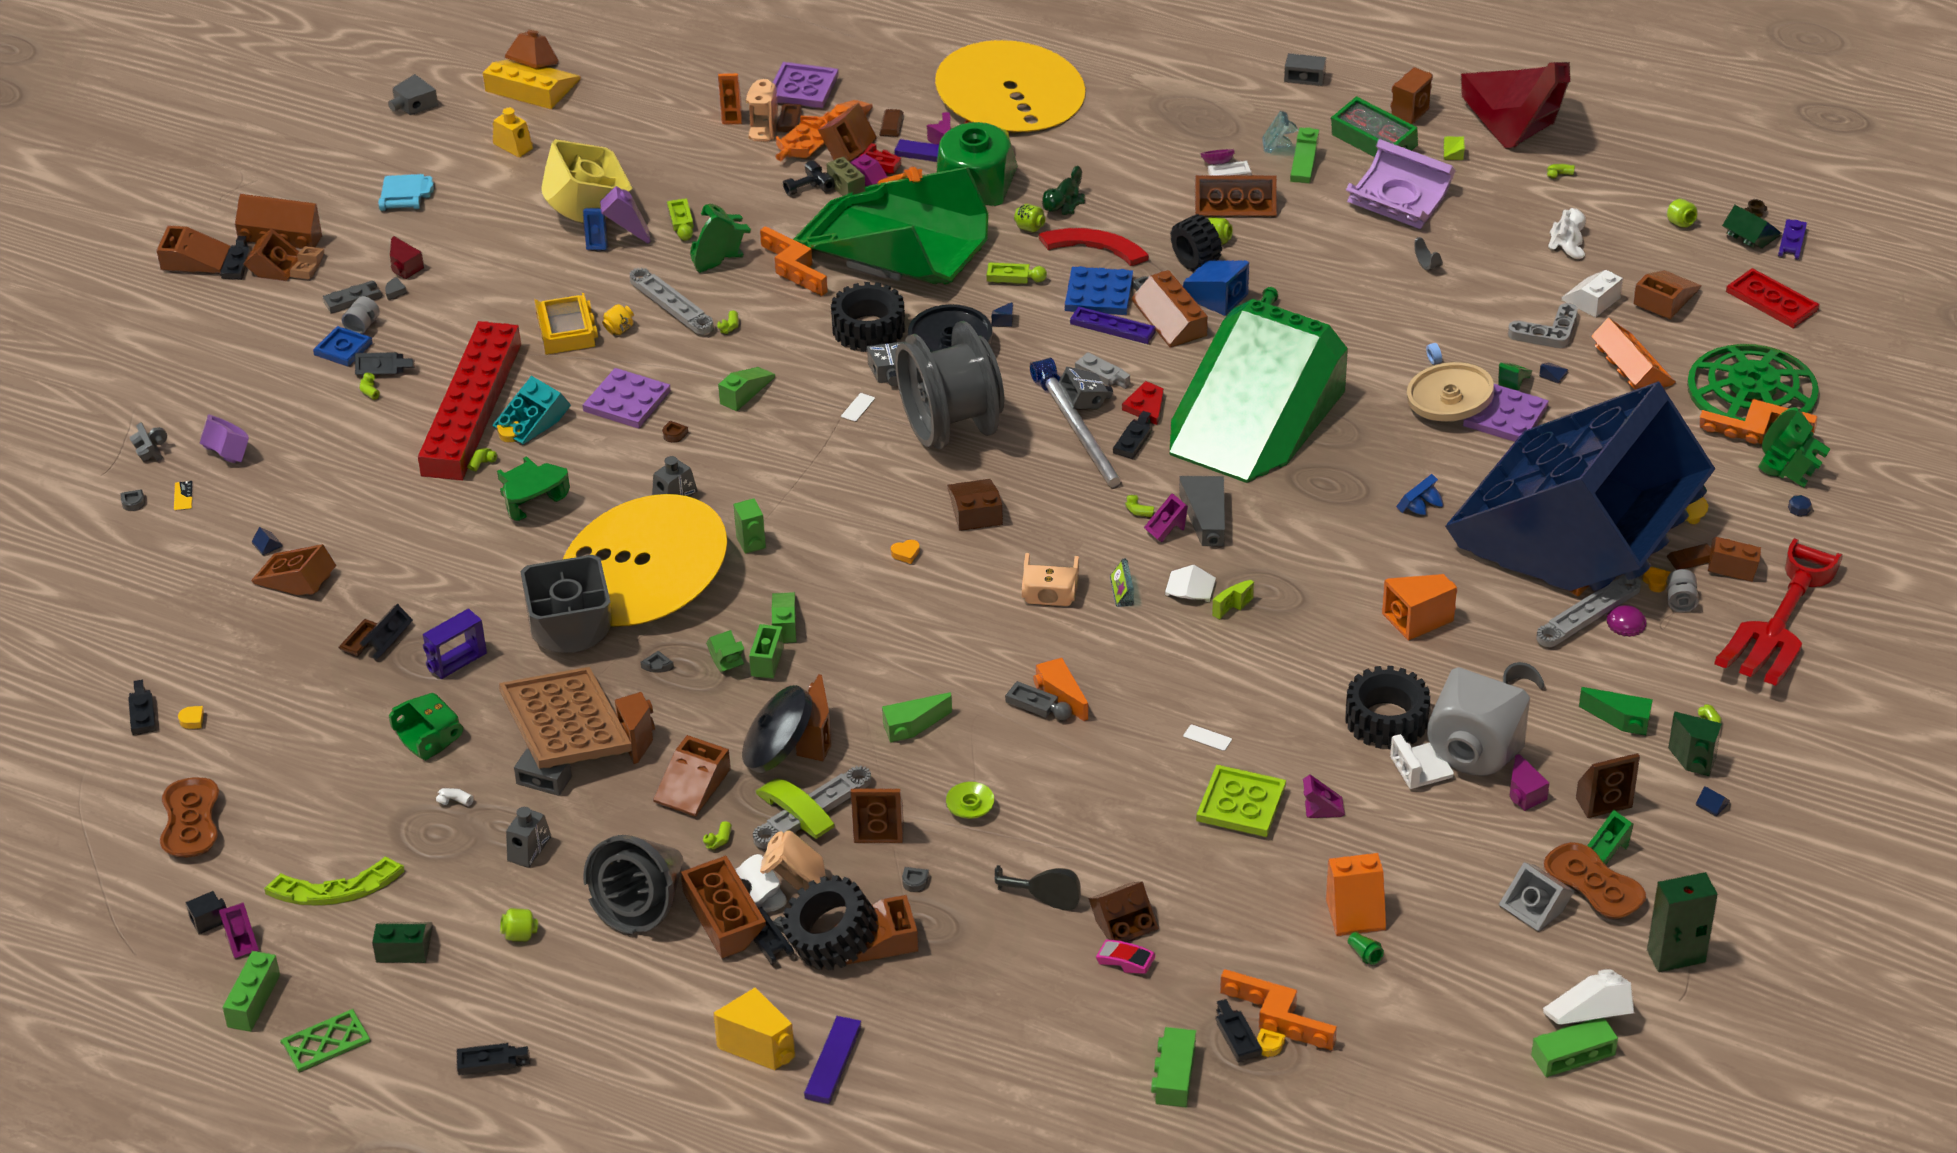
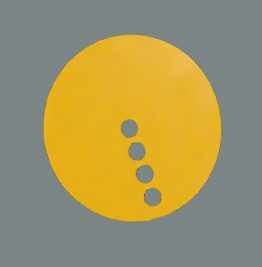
M992 40L964 46L952 52L941 62L935 77V85L940 98L953 112L970 122H984L1010 132L1038 131L1059 125L1077 113L1085 98L1084 81L1070 62L1048 49L1018 41ZM1005 82H1014L1017 84V88L1007 89L1003 84ZM1020 93L1024 96V99L1013 100L1010 95ZM1025 104L1030 106L1031 110L1022 112L1017 109V106ZM1026 116H1034L1038 119V122L1027 123L1024 121V118Z
M675 494L645 496L618 505L594 519L572 541L563 559L577 557V552L585 547L591 548L592 552L590 555L593 554L595 556L601 550H610V557L601 561L611 602V626L638 625L667 616L684 607L702 593L715 578L724 561L727 550V534L719 515L704 502L688 496ZM625 551L631 553V557L626 562L618 563L615 561L619 553ZM639 555H650V560L646 564L637 565L635 563V559Z

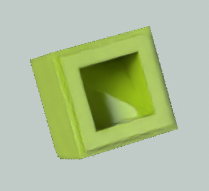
M1445 136L1443 143L1444 160H1464V137Z

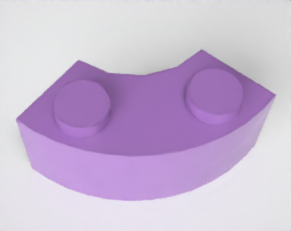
M208 414L200 438V444L206 449L215 450L220 456L224 457V460L236 463V461L242 462L249 436L238 426Z

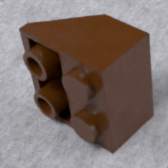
M1143 881L1131 882L1088 898L1095 920L1108 940L1126 942L1158 929Z

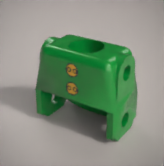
M435 693L407 700L392 708V712L389 714L390 726L396 731L401 742L413 754L425 761L442 752L458 739L463 732V726L459 722L458 715Z

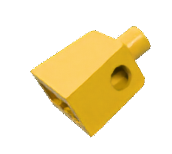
M505 108L503 114L493 121V144L520 158L533 149L528 125L525 120L515 116L513 108Z

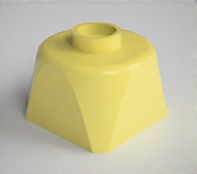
M557 139L552 142L541 190L548 204L563 216L584 223L583 210L585 208L601 209L600 201L615 186L628 192L632 189L614 152L610 149Z

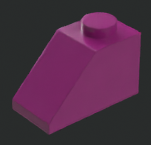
M866 154L850 162L865 176V187L877 184L878 181L887 178L880 163Z
M1517 754L1514 760L1509 797L1515 804H1518L1526 811L1548 800L1550 783L1520 754Z

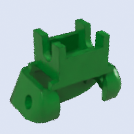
M712 203L704 205L701 215L709 216L710 218L703 226L698 241L692 242L690 249L691 260L694 263L695 269L700 273L721 265L725 257H743L744 253L739 247L744 233H751V229L747 224L735 223L742 222L743 218L740 214H726L723 208Z
M1789 408L1777 417L1764 436L1762 450L1765 456L1758 465V468L1770 476H1779L1781 478L1786 476L1804 488L1808 480L1803 475L1811 476L1815 469H1819L1823 463L1815 456L1819 454L1825 458L1830 448L1812 437L1814 435L1811 431L1813 427L1799 408Z
M526 456L523 458V464L505 473L501 469L498 470V480L504 485L500 488V492L505 498L509 518L514 521L526 518L527 515L518 506L545 492L555 502L565 498L570 489L567 468L549 463L537 466Z

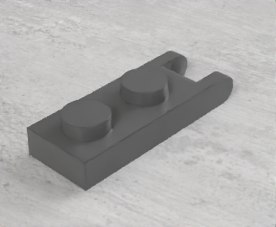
M369 281L324 295L323 301L330 314L350 308L359 297L365 296L376 300L381 298L383 293L379 289L374 290L377 287L375 281Z

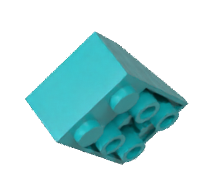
M531 375L492 426L496 429L497 425L513 427V432L517 435L513 439L524 445L559 422L571 404L559 391Z

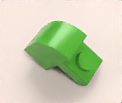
M731 630L709 637L706 644L713 662L720 672L744 665L741 655L745 649L742 641L736 643Z

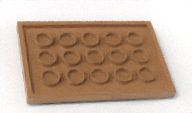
M590 667L499 683V691L539 769L632 751V743Z

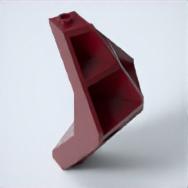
M1552 62L1547 67L1522 70L1461 73L1462 98L1504 148H1514L1546 127L1553 125L1557 119L1569 82H1571L1570 62Z

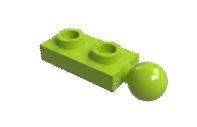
M687 198L667 201L673 230L677 231V235L681 240H689L693 236L692 228L694 226Z
M988 262L987 282L1020 284L1028 283V278H1032L1035 282H1043L1047 277V271L1042 266H1036L1030 270L1029 264Z

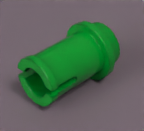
M1274 287L1264 289L1261 301L1273 305L1278 299V291Z

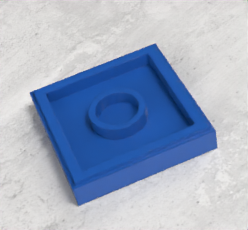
M337 326L313 349L315 356L349 367L355 361V353H363L373 343L372 337Z

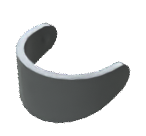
M1418 237L1414 242L1417 260L1422 268L1429 270L1442 266L1443 261L1438 252L1431 254L1424 239Z
M1523 662L1513 663L1504 671L1503 683L1507 684L1513 679L1524 678L1536 683L1540 689L1544 688V681L1540 673L1530 664Z

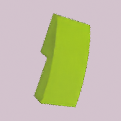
M1247 580L1235 584L1213 598L1212 616L1221 619L1232 607L1241 611L1254 598V581Z

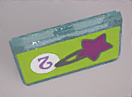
M1124 558L1110 576L1116 607L1133 606L1134 588L1128 560Z

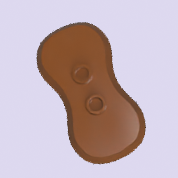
M202 777L186 778L171 783L165 789L162 795V802L168 813V822L160 837V845L165 852L174 857L184 858L199 856L211 849L218 835L217 828L211 817L212 807L219 795V788L213 780Z
M1576 842L1565 843L1553 849L1545 857L1544 867L1547 873L1566 886L1586 896L1595 910L1604 917L1622 919L1636 911L1645 902L1646 892L1641 884L1608 868L1598 854L1584 844Z

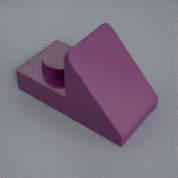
M942 112V120H939V124L927 125V140L929 142L939 145L943 135L951 129L950 112Z
M1171 493L1144 528L1162 542L1175 526L1184 531L1188 506Z
M1311 774L1303 779V792L1306 797L1305 808L1308 818L1342 817L1345 815L1342 796Z
M244 902L219 910L226 932L225 936L233 957L237 958L252 951H258L259 949Z

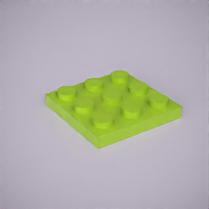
M1216 764L1196 814V821L1267 837L1285 791L1286 780Z

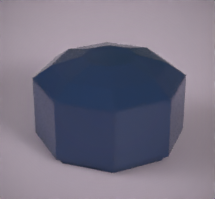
M1803 495L1793 496L1788 504L1790 513L1796 516L1807 515L1811 511L1812 506L1810 499Z

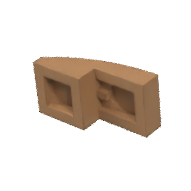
M305 246L297 254L298 262L290 269V277L310 280L323 258L324 248Z

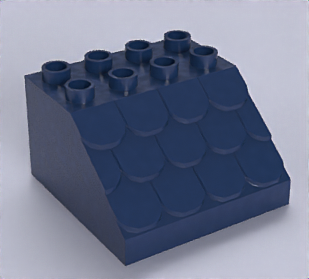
M1658 381L1525 430L1445 527L1459 548L1471 551L1478 557L1497 562L1501 567L1543 579L1549 585L1569 591L1587 585L1590 586L1592 591H1598L1608 586L1616 576L1624 574L1628 580H1632L1648 571L1651 567L1648 561L1649 556L1663 549L1670 542V538L1667 535L1668 531L1677 527L1688 518L1689 514L1686 511V507L1707 493L1704 484L1714 472L1715 467Z

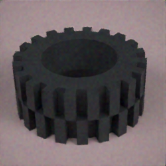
M864 282L862 286L859 283H855L853 288L847 286L843 288L844 293L839 291L836 293V298L833 297L831 304L832 332L837 342L841 341L842 346L847 347L850 345V350L856 351L857 348H861V352H867V346L897 343V339L901 340L903 337V333H905L904 301L902 295H899L896 289L891 291V286L886 284L884 287H881V283L875 282V285H870V282ZM864 316H875L880 318L871 321L856 320L857 318Z
M1376 666L1374 672H1371L1369 668L1363 670V676L1357 674L1354 677V682L1350 681L1347 689L1346 724L1348 723V730L1350 732L1354 731V737L1357 740L1363 737L1364 744L1369 746L1373 742L1375 743V748L1379 749L1382 748V745H1388V749H1391L1392 736L1399 734L1402 735L1406 743L1409 741L1411 744L1417 742L1418 737L1422 738L1428 727L1431 696H1429V688L1425 687V681L1422 678L1417 680V674L1411 672L1409 675L1406 674V669L1401 667L1399 671H1395L1394 666H1387V670H1382L1381 666ZM1389 703L1403 708L1406 713L1388 716L1372 712L1369 708L1377 704Z
M833 875L831 881L827 876L820 877V883L816 884L814 880L809 882L807 890L801 887L797 891L800 895L797 899L794 897L790 899L789 904L792 907L785 908L783 914L787 919H782V926L785 928L783 930L784 935L807 965L810 967L813 965L819 970H822L823 966L827 970H834V964H838L840 968L847 966L846 960L851 959L854 962L859 959L856 956L859 951L864 954L868 950L865 944L867 942L873 943L875 939L872 932H877L878 925L875 921L878 920L874 907L855 882L852 883L847 877H844L842 880L839 875ZM846 906L842 920L833 929L820 934L810 933L814 923L823 914L834 908Z

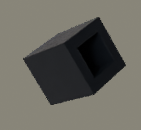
M214 891L185 902L189 919L198 935L223 925L219 910L227 907L222 898L218 899Z

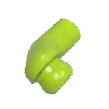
M1549 165L1547 176L1554 179L1557 178L1558 174L1574 175L1575 165Z
M732 310L728 313V321L722 319V323L718 322L717 327L721 333L727 334L739 326L738 312Z
M365 373L361 379L359 389L371 399L376 400L380 395V391L374 388L375 376L372 373Z
M490 448L478 449L475 451L467 467L476 472L481 463L495 462L497 453Z
M1137 495L1127 496L1125 505L1132 514L1153 517L1154 506L1140 505Z
M1705 704L1704 707L1702 706L1698 709V715L1701 718L1721 723L1722 719L1712 705Z
M727 821L721 822L717 835L713 833L706 834L703 837L706 848L714 850L728 843L732 829L731 823Z

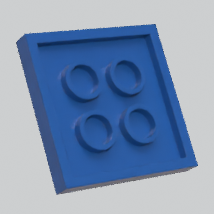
M1072 266L1065 300V311L1075 312L1078 307H1083L1106 314L1127 315L1133 270Z

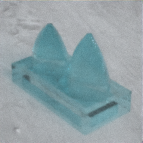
M1280 111L1263 135L1264 152L1272 153L1275 148L1292 146V142L1284 134L1297 132L1298 128L1293 122L1288 120L1286 112Z

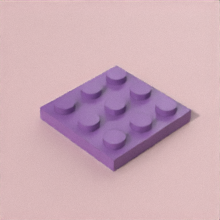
M783 62L773 81L777 88V103L801 104L814 108H823L839 76L838 69Z
M614 368L585 401L583 411L639 429L671 392L670 384Z
M1494 384V397L1491 403L1480 413L1464 419L1463 426L1515 442L1525 430L1536 427L1548 408L1549 400Z

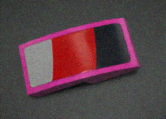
M1105 940L1096 959L1100 965H1121L1124 973L1146 974L1156 955L1154 952L1138 945L1122 941Z

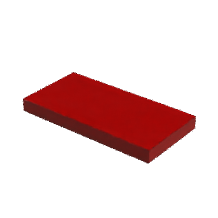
M1753 268L1726 286V292L1793 329L1817 312L1820 306L1819 303Z

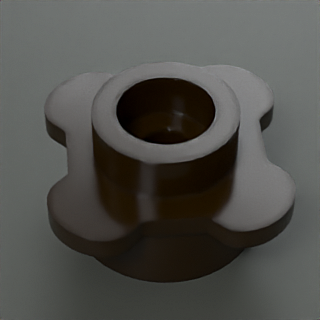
M1753 199L1748 202V207L1744 209L1761 218L1763 213L1767 211V206H1765L1763 201Z

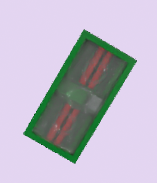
M1357 96L1331 117L1333 136L1373 157L1376 156L1378 151L1376 145L1379 139L1411 151L1418 146V128Z

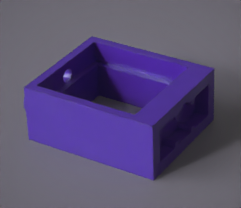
M469 608L423 633V649L427 657L426 666L431 673H435L441 679L487 654L482 620ZM464 633L466 642L443 655L440 654L439 647Z

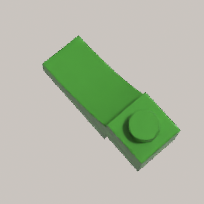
M1299 127L1290 182L1310 184L1319 142V129Z

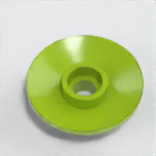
M963 782L949 790L946 796V805L949 811L958 817L966 819L979 818L993 808L994 794L984 784Z

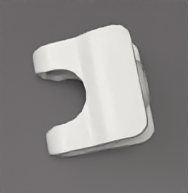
M756 854L745 860L735 871L750 893L757 908L762 906L766 913L783 907L787 903V899L780 890V881L773 870L767 874L760 872L763 857Z

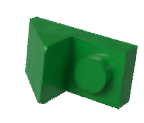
M1500 362L1498 385L1519 391L1523 378L1530 379L1533 370L1513 363Z
M1613 810L1587 846L1593 849L1602 862L1607 865L1620 846L1627 850L1634 824Z

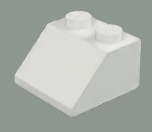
M1604 270L1584 279L1562 297V301L1574 304L1578 309L1597 317L1620 299L1623 278Z

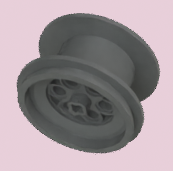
M961 321L954 325L952 347L930 352L926 343L917 334L907 336L905 342L897 346L895 368L901 400L909 423L916 437L924 446H934L936 449L947 447L950 439V424L969 418L973 419L982 434L990 436L996 433L999 425V414L1004 409L1005 401L1000 369L987 340L982 336H978L968 322Z

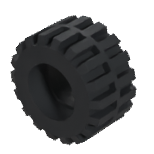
M1195 214L1172 227L1170 232L1172 248L1176 257L1187 269L1196 271L1198 267H1201L1207 261H1218L1221 257V239L1215 226L1208 218Z

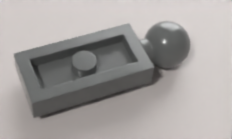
M1016 681L1005 695V702L1046 718L1053 712L1058 720L1064 721L1069 719L1072 714V708L1068 703H1058V696Z

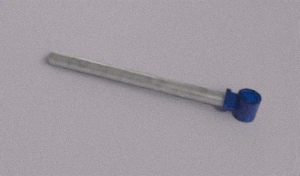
M1050 357L1031 362L1029 367L1033 381L1035 383L1040 382L1042 389L1051 393L1108 485L1112 488L1117 487L1121 482L1119 476L1077 410L1071 407L1058 384L1061 378L1057 373L1053 358Z

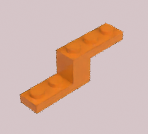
M766 226L760 230L761 246L778 254L775 256L776 274L821 296L828 292L827 276L810 268L813 265L811 248Z
M1753 399L1745 421L1702 410L1700 428L1711 433H1722L1730 438L1745 439L1752 444H1762L1771 422L1773 423L1781 413L1789 408ZM1802 412L1813 427L1811 431L1815 433L1817 416Z
M1223 970L1220 993L1263 1005L1259 1012L1260 1030L1262 1028L1280 1033L1292 1040L1333 1051L1336 1043L1337 1026L1293 1014L1297 1002L1296 989L1230 970Z

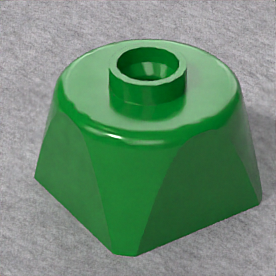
M969 122L958 125L943 135L938 148L936 173L968 167L984 204L998 206L1003 204L1018 165L1010 139L1002 129L984 122Z

